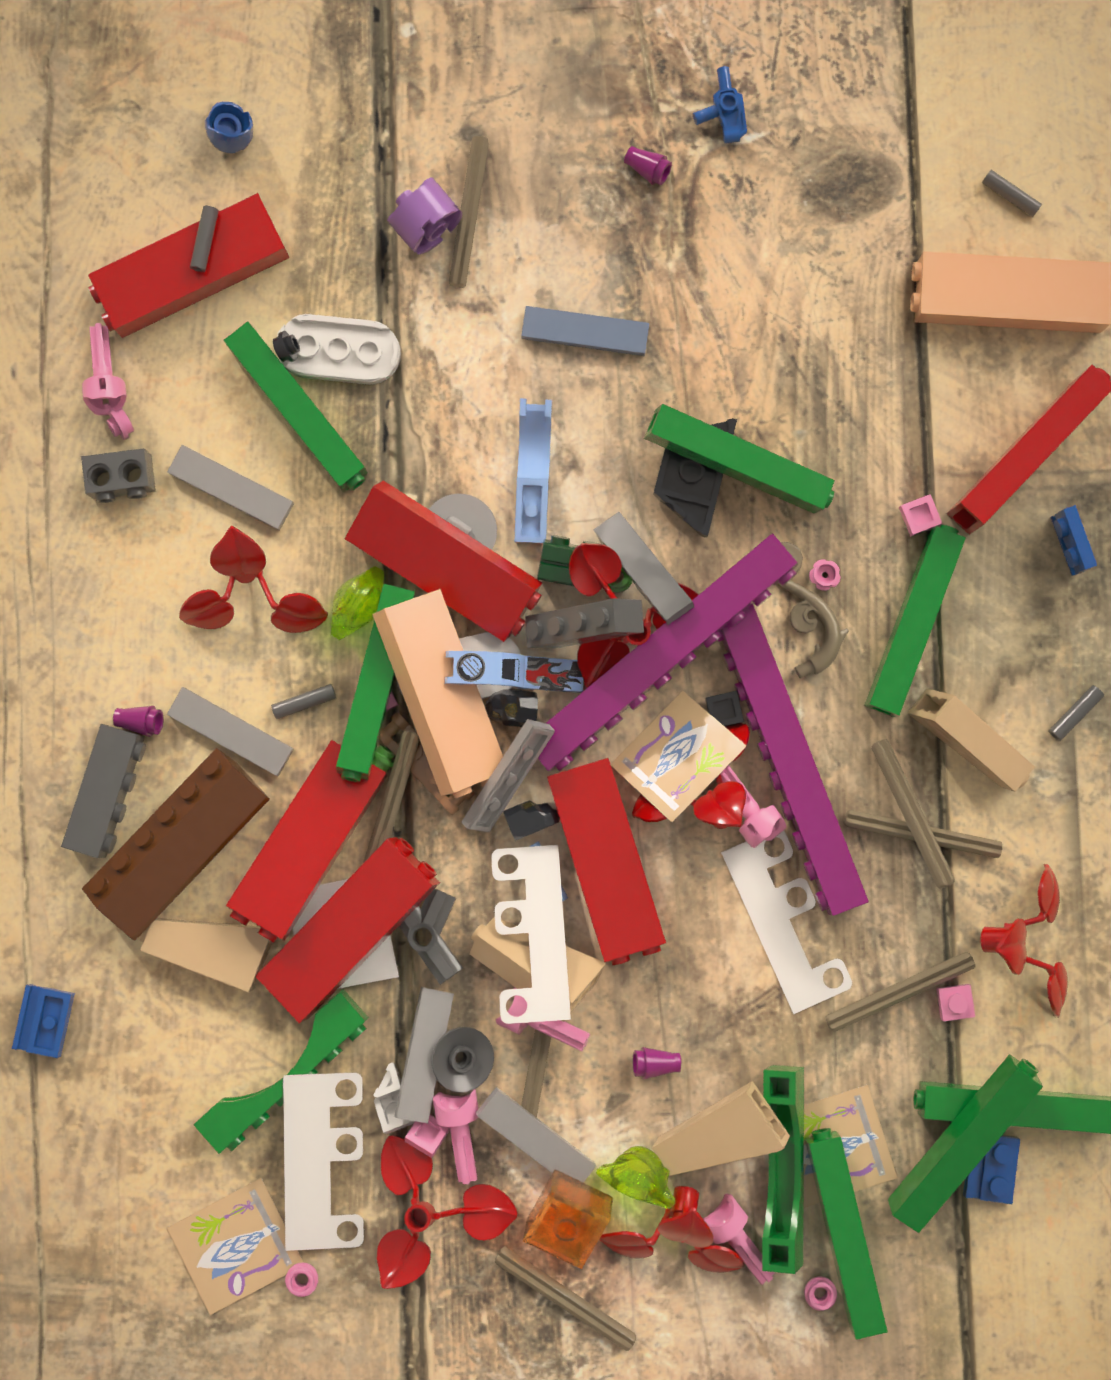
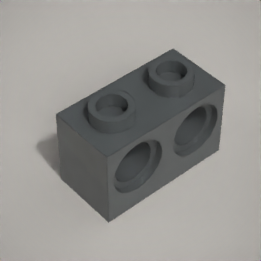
M144 448L81 456L85 494L92 499H96L98 503L113 502L116 500L115 497L125 495L129 499H139L146 497L148 492H156L152 455ZM140 468V478L137 481L129 482V473L133 469ZM108 472L110 478L107 484L98 486V477L102 473Z

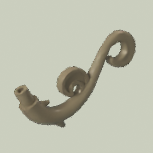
M781 542L798 562V566L794 569L797 573L803 561L801 550L790 542ZM790 580L782 587L803 600L795 605L790 612L792 627L797 632L804 634L813 631L817 626L818 620L808 619L807 614L812 611L822 620L825 631L822 647L820 648L819 644H816L814 655L808 657L807 662L795 667L798 677L803 678L813 672L816 675L833 663L849 630L846 628L840 631L834 612L817 594Z

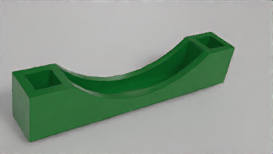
M344 989L315 1014L313 1030L306 1049L297 1064L287 1075L317 1074L318 1071L314 1067L323 1059L327 1063L331 1062L343 1051L339 1045L347 1037L353 1042L367 1029L363 1023L369 1017ZM283 1078L275 1084L255 1093L222 1098L193 1125L218 1154L226 1147L232 1152L246 1139L242 1133L252 1125L256 1130L270 1117L266 1112L276 1103L280 1108L284 1104Z
M771 1065L763 1070V1097L790 1137L784 1149L769 1154L768 1197L762 1237V1271L796 1274L803 1266L804 1067Z

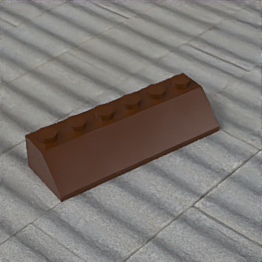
M216 748L83 886L82 890L96 909L135 941L270 798L236 761Z

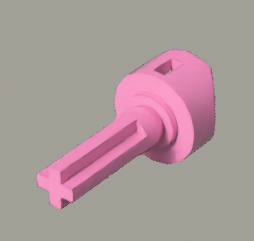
M96 323L95 326L89 327L93 377L83 381L82 394L85 404L95 415H109V411L114 410L116 412L124 406L127 397L126 384L123 379L112 374L109 329L107 326H102L101 323ZM103 399H109V404L103 405Z
M729 765L721 772L723 782L735 781L742 784ZM743 785L746 791V801L742 816L747 820H745L739 832L747 843L755 848L764 840L771 841L787 827L783 817L774 805L760 809L757 802Z
M516 995L512 1006L507 1012L514 1017L522 1016L527 1010L526 1000ZM501 1017L496 1019L497 1025L518 1035L529 1025L580 1051H583L584 1047H586L590 1033L561 1020L506 1024L501 1020Z
M474 1089L473 1092L464 1096H451L438 1092L433 1096L436 1122L440 1126L450 1127L458 1182L469 1184L470 1181L477 1180L469 1123L478 1118L476 1112L479 1107L476 1090Z
M725 1194L715 1211L703 1218L714 1236L713 1243L721 1244L728 1241L761 1285L766 1281L770 1282L775 1272L762 1271V1254L743 1230L747 1223V1214L731 1194Z

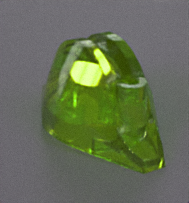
M374 566L347 580L338 588L332 605L331 635L341 640L369 624L374 619L372 614L377 612L383 589V570Z
M630 1147L618 1156L613 1163L603 1164L596 1171V1174L611 1187L630 1198L668 1209L675 1205V1198L667 1185L670 1171L664 1168L659 1157L646 1147Z

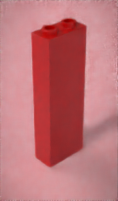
M256 193L218 212L205 272L195 271L190 268L200 223L198 221L89 273L88 276L92 285L88 289L96 304L102 303L105 313L101 314L109 331L115 330L121 338H124L289 259L290 257L259 194Z
M1092 364L1075 378L946 514L969 535L982 527L1111 392V377L1109 374Z
M384 480L372 487L344 538L427 593L440 589L447 606L503 642L511 635L516 637L526 623L522 618L527 609L532 611L542 596L538 593L543 584L541 581Z
M333 740L330 741L226 904L232 910L230 917L247 926L249 921L259 926L260 929L257 933L273 943L277 938L285 942L387 778L385 771L372 764L369 780L361 779L358 783L342 779V774L337 773L336 770L341 745Z
M609 758L547 776L604 962L611 961L612 966L630 961V954L642 951L643 956H647L661 951L660 945L666 944V940Z
M393 837L386 839L255 976L298 1023L309 1019L440 884L435 878L437 875L436 871L427 862H420L412 854L414 852L413 847L403 838Z

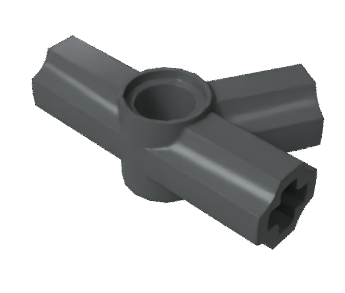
M434 889L426 897L422 907L418 906L399 927L407 937L409 945L417 951L441 985L462 970L463 967L440 936L456 898L443 891ZM423 927L427 928L432 934L431 942L427 946L420 945L416 940L418 930Z

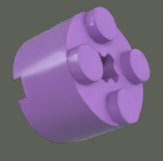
M430 177L414 192L406 190L397 198L396 203L398 207L389 216L387 221L414 253L424 254L443 241L440 236L446 229L451 233L456 228L462 218V212L440 185Z

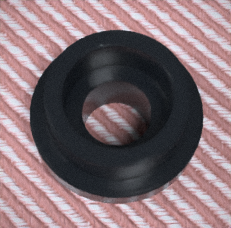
M286 331L279 332L278 337L273 338V347L278 358L282 362L288 360L290 362L296 361L298 359L297 353L300 352V346L296 337L293 334L289 335Z

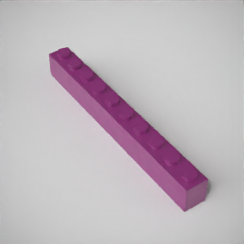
M773 533L695 597L692 600L695 607L671 624L664 623L650 635L644 644L638 645L546 722L555 730L538 757L547 771H553L557 768L560 772L573 762L574 759L571 755L579 748L583 751L590 748L598 741V738L595 736L604 727L608 731L623 720L620 716L622 712L628 707L632 710L639 707L648 699L645 696L646 692L654 686L657 690L663 687L672 679L669 673L677 666H680L682 669L687 667L697 658L694 654L695 651L703 645L706 648L712 646L722 637L719 631L728 624L732 628L747 616L744 611L753 603L757 607L760 606L772 595L769 590L778 582L783 586L797 574L794 569L798 566V562Z
M752 604L744 611L747 616L733 628L728 624L719 631L722 637L717 642L723 641L727 652L723 654L724 662L729 672L733 670L735 672L738 683H735L734 687L738 693V698L740 701H746L750 711L746 713L748 724L752 731L757 730L761 742L757 743L760 755L763 761L769 760L773 772L769 773V778L775 791L780 790L784 802L780 803L784 817L787 821L792 820L796 830V832L792 833L794 843L798 851L803 850L808 861L803 863L806 874L810 881L815 880L819 890V892L815 893L817 903L821 911L827 910L829 915L834 916L866 904L869 900L754 604Z

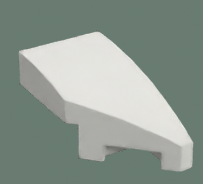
M394 1063L388 1064L387 1072L373 1095L376 1097L374 1104L383 1133L385 1134L415 1123V1121L394 1117L401 1086V1078Z

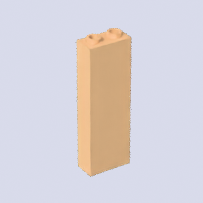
M923 252L919 260L913 263L912 281H916V293L911 295L910 311L915 312L914 322L1101 333L1111 322V262Z
M441 590L430 592L372 614L441 796L453 793L454 798H458L471 793L472 785L480 782L481 787L485 786L503 758V754L477 685L445 684V677H453L454 658H446V651H463Z

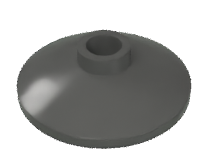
M471 1027L455 1028L444 1034L437 1042L432 1054V1069L436 1079L442 1086L454 1092H468L479 1087L488 1078L494 1063V1051L489 1039L482 1032ZM463 1052V1059L460 1062H455L456 1054Z

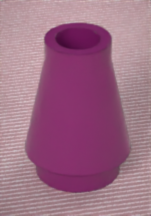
M631 146L624 157V163L633 168L652 185L655 183L662 185L671 172L672 162L667 160L666 155Z
M153 705L125 709L116 708L113 714V725L115 727H122L151 737L153 734L158 735L164 723L162 710L156 709Z
M642 1047L641 1050H634L633 1072L635 1077H642L645 1080L669 1073L681 1072L682 1062L680 1053H671Z

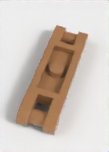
M398 711L390 717L392 721L381 729L379 737L395 756L399 744L392 737L400 730L417 733ZM419 741L410 772L453 816L459 810L458 806L466 798L470 800L476 793L472 790L471 793L458 798H454L453 794L450 797L447 795L441 796L422 744Z

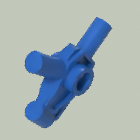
M723 66L717 69L719 90L713 94L714 105L694 112L693 119L695 124L699 125L718 117L723 128L725 144L740 142V138L747 133L743 95L738 93L735 88H732L730 69L727 66Z

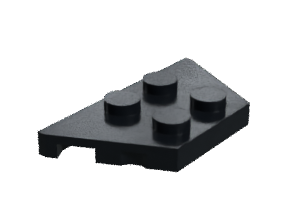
M727 419L726 422L712 424V426L733 435L737 419ZM665 448L653 495L702 537L707 538L723 473Z

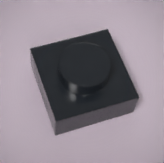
M737 691L705 698L708 713L723 726L744 722Z

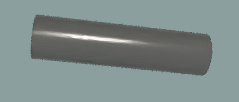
M992 169L982 181L984 185L1031 217H1034L1042 206V203Z
M208 205L203 206L190 263V268L199 272L206 271L219 212L217 208Z
M332 684L272 704L271 708L277 720L336 699V694Z
M1092 685L1048 730L1049 733L1056 740L1061 741L1104 697L1103 692Z

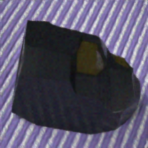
M507 689L495 692L486 701L485 709L487 715L492 721L501 723L504 726L523 727L527 719L537 721V693Z
M530 800L503 811L515 841L559 823L560 820L558 811L553 809L548 803L536 804Z

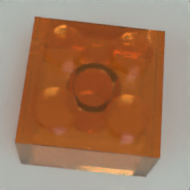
M554 1169L527 1218L523 1242L582 1269L611 1220L613 1197Z

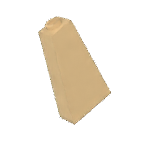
M926 689L908 712L911 717L1002 788L1016 792L1018 788L1026 784L1029 774L1035 768L1034 765L955 695Z
M495 917L486 926L484 924L479 925L471 937L474 943L470 955L515 988H532L529 933L499 934L495 927ZM501 919V922L506 927L513 928L517 926ZM566 946L571 1013L597 983L605 963Z
M158 918L140 935V941L143 942L140 951L243 991L250 992L256 986L258 979L255 976L262 970L272 942L257 933L260 929L259 926Z
M751 1081L660 1135L652 1146V1150L654 1151L653 1154L656 1162L662 1168H665L671 1176L779 1152L785 1148L790 1135L754 1082Z

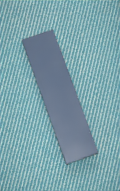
M526 306L521 338L645 356L649 323Z

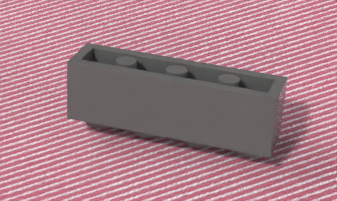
M608 599L525 616L527 648L556 649L644 633L642 600Z
M100 724L61 845L62 848L95 858H106L107 853L110 854L113 851L117 836L113 835L117 822L121 823L126 813L127 806L123 803L127 792H131L135 785L136 774L133 772L137 761L140 762L145 754L146 744L143 743L145 736Z

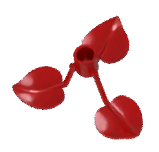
M232 525L228 528L223 538L214 546L210 554L212 568L222 575L229 576V582L224 595L220 597L216 591L210 589L198 591L183 603L179 611L180 620L188 625L203 629L224 627L234 617V607L226 601L231 596L235 580L240 583H250L255 578H258L271 608L275 610L271 615V623L276 628L289 633H301L316 628L328 618V612L324 610L321 603L308 594H288L280 600L279 604L276 603L263 577V569L266 565L264 551L252 538Z
M589 543L578 545L573 551L569 562V575L572 584L580 593L586 596H593L603 588L610 599H617L607 584L613 583L620 576L622 568L621 559L612 548L606 545ZM678 583L691 600L699 595L688 586ZM653 607L647 609L645 619L643 618L644 633L580 644L577 651V664L586 688L630 653V649L627 646L628 642L632 645H642L650 637L652 623L656 629L666 623Z
M746 723L724 726L747 746L750 729ZM744 750L733 761L739 758ZM720 773L716 777L717 786L713 791L709 790L706 795L691 803L694 806V814L698 820L711 824L717 829L742 827L746 791L743 785L738 782H723ZM642 794L638 797L632 811L633 818H638L645 822H659L667 819Z
M1043 864L1045 870L1038 887L1039 915L1026 920L1017 918L1013 923H1004V927L985 926L981 932V948L983 952L998 953L1005 960L1014 975L1022 973L1025 963L1045 969L1050 976L1047 982L1049 1002L1054 1013L1053 1016L1059 1018L1068 989V977L1065 966L1062 962H1056L1053 967L1050 964L1027 956L1025 946L1027 937L1026 926L1043 922L1045 919L1048 923H1053L1059 910L1060 891L1057 879L1050 866Z
M394 1135L388 1136L381 1153L382 1178L386 1187L396 1195H403L412 1188V1206L406 1211L404 1220L413 1235L411 1236L404 1229H395L385 1234L380 1240L377 1248V1263L381 1287L384 1289L402 1287L424 1274L430 1264L431 1250L425 1242L417 1239L419 1232L429 1228L435 1220L464 1214V1229L474 1239L485 1241L499 1236L518 1217V1211L510 1197L497 1187L488 1184H478L465 1191L463 1195L465 1207L436 1212L430 1203L419 1201L418 1184L425 1183L431 1177L433 1170L432 1158L405 1142V1138Z
M677 1186L674 1188L671 1207L665 1208V1214L650 1238L630 1231L598 1234L600 1241L609 1249L629 1258L639 1259L652 1256L654 1252L652 1246L661 1234L669 1240L694 1246L696 1250L688 1252V1259L695 1266L703 1270L725 1273L741 1269L745 1265L742 1258L733 1250L712 1245L714 1240L712 1231L697 1212L700 1193L688 1186Z

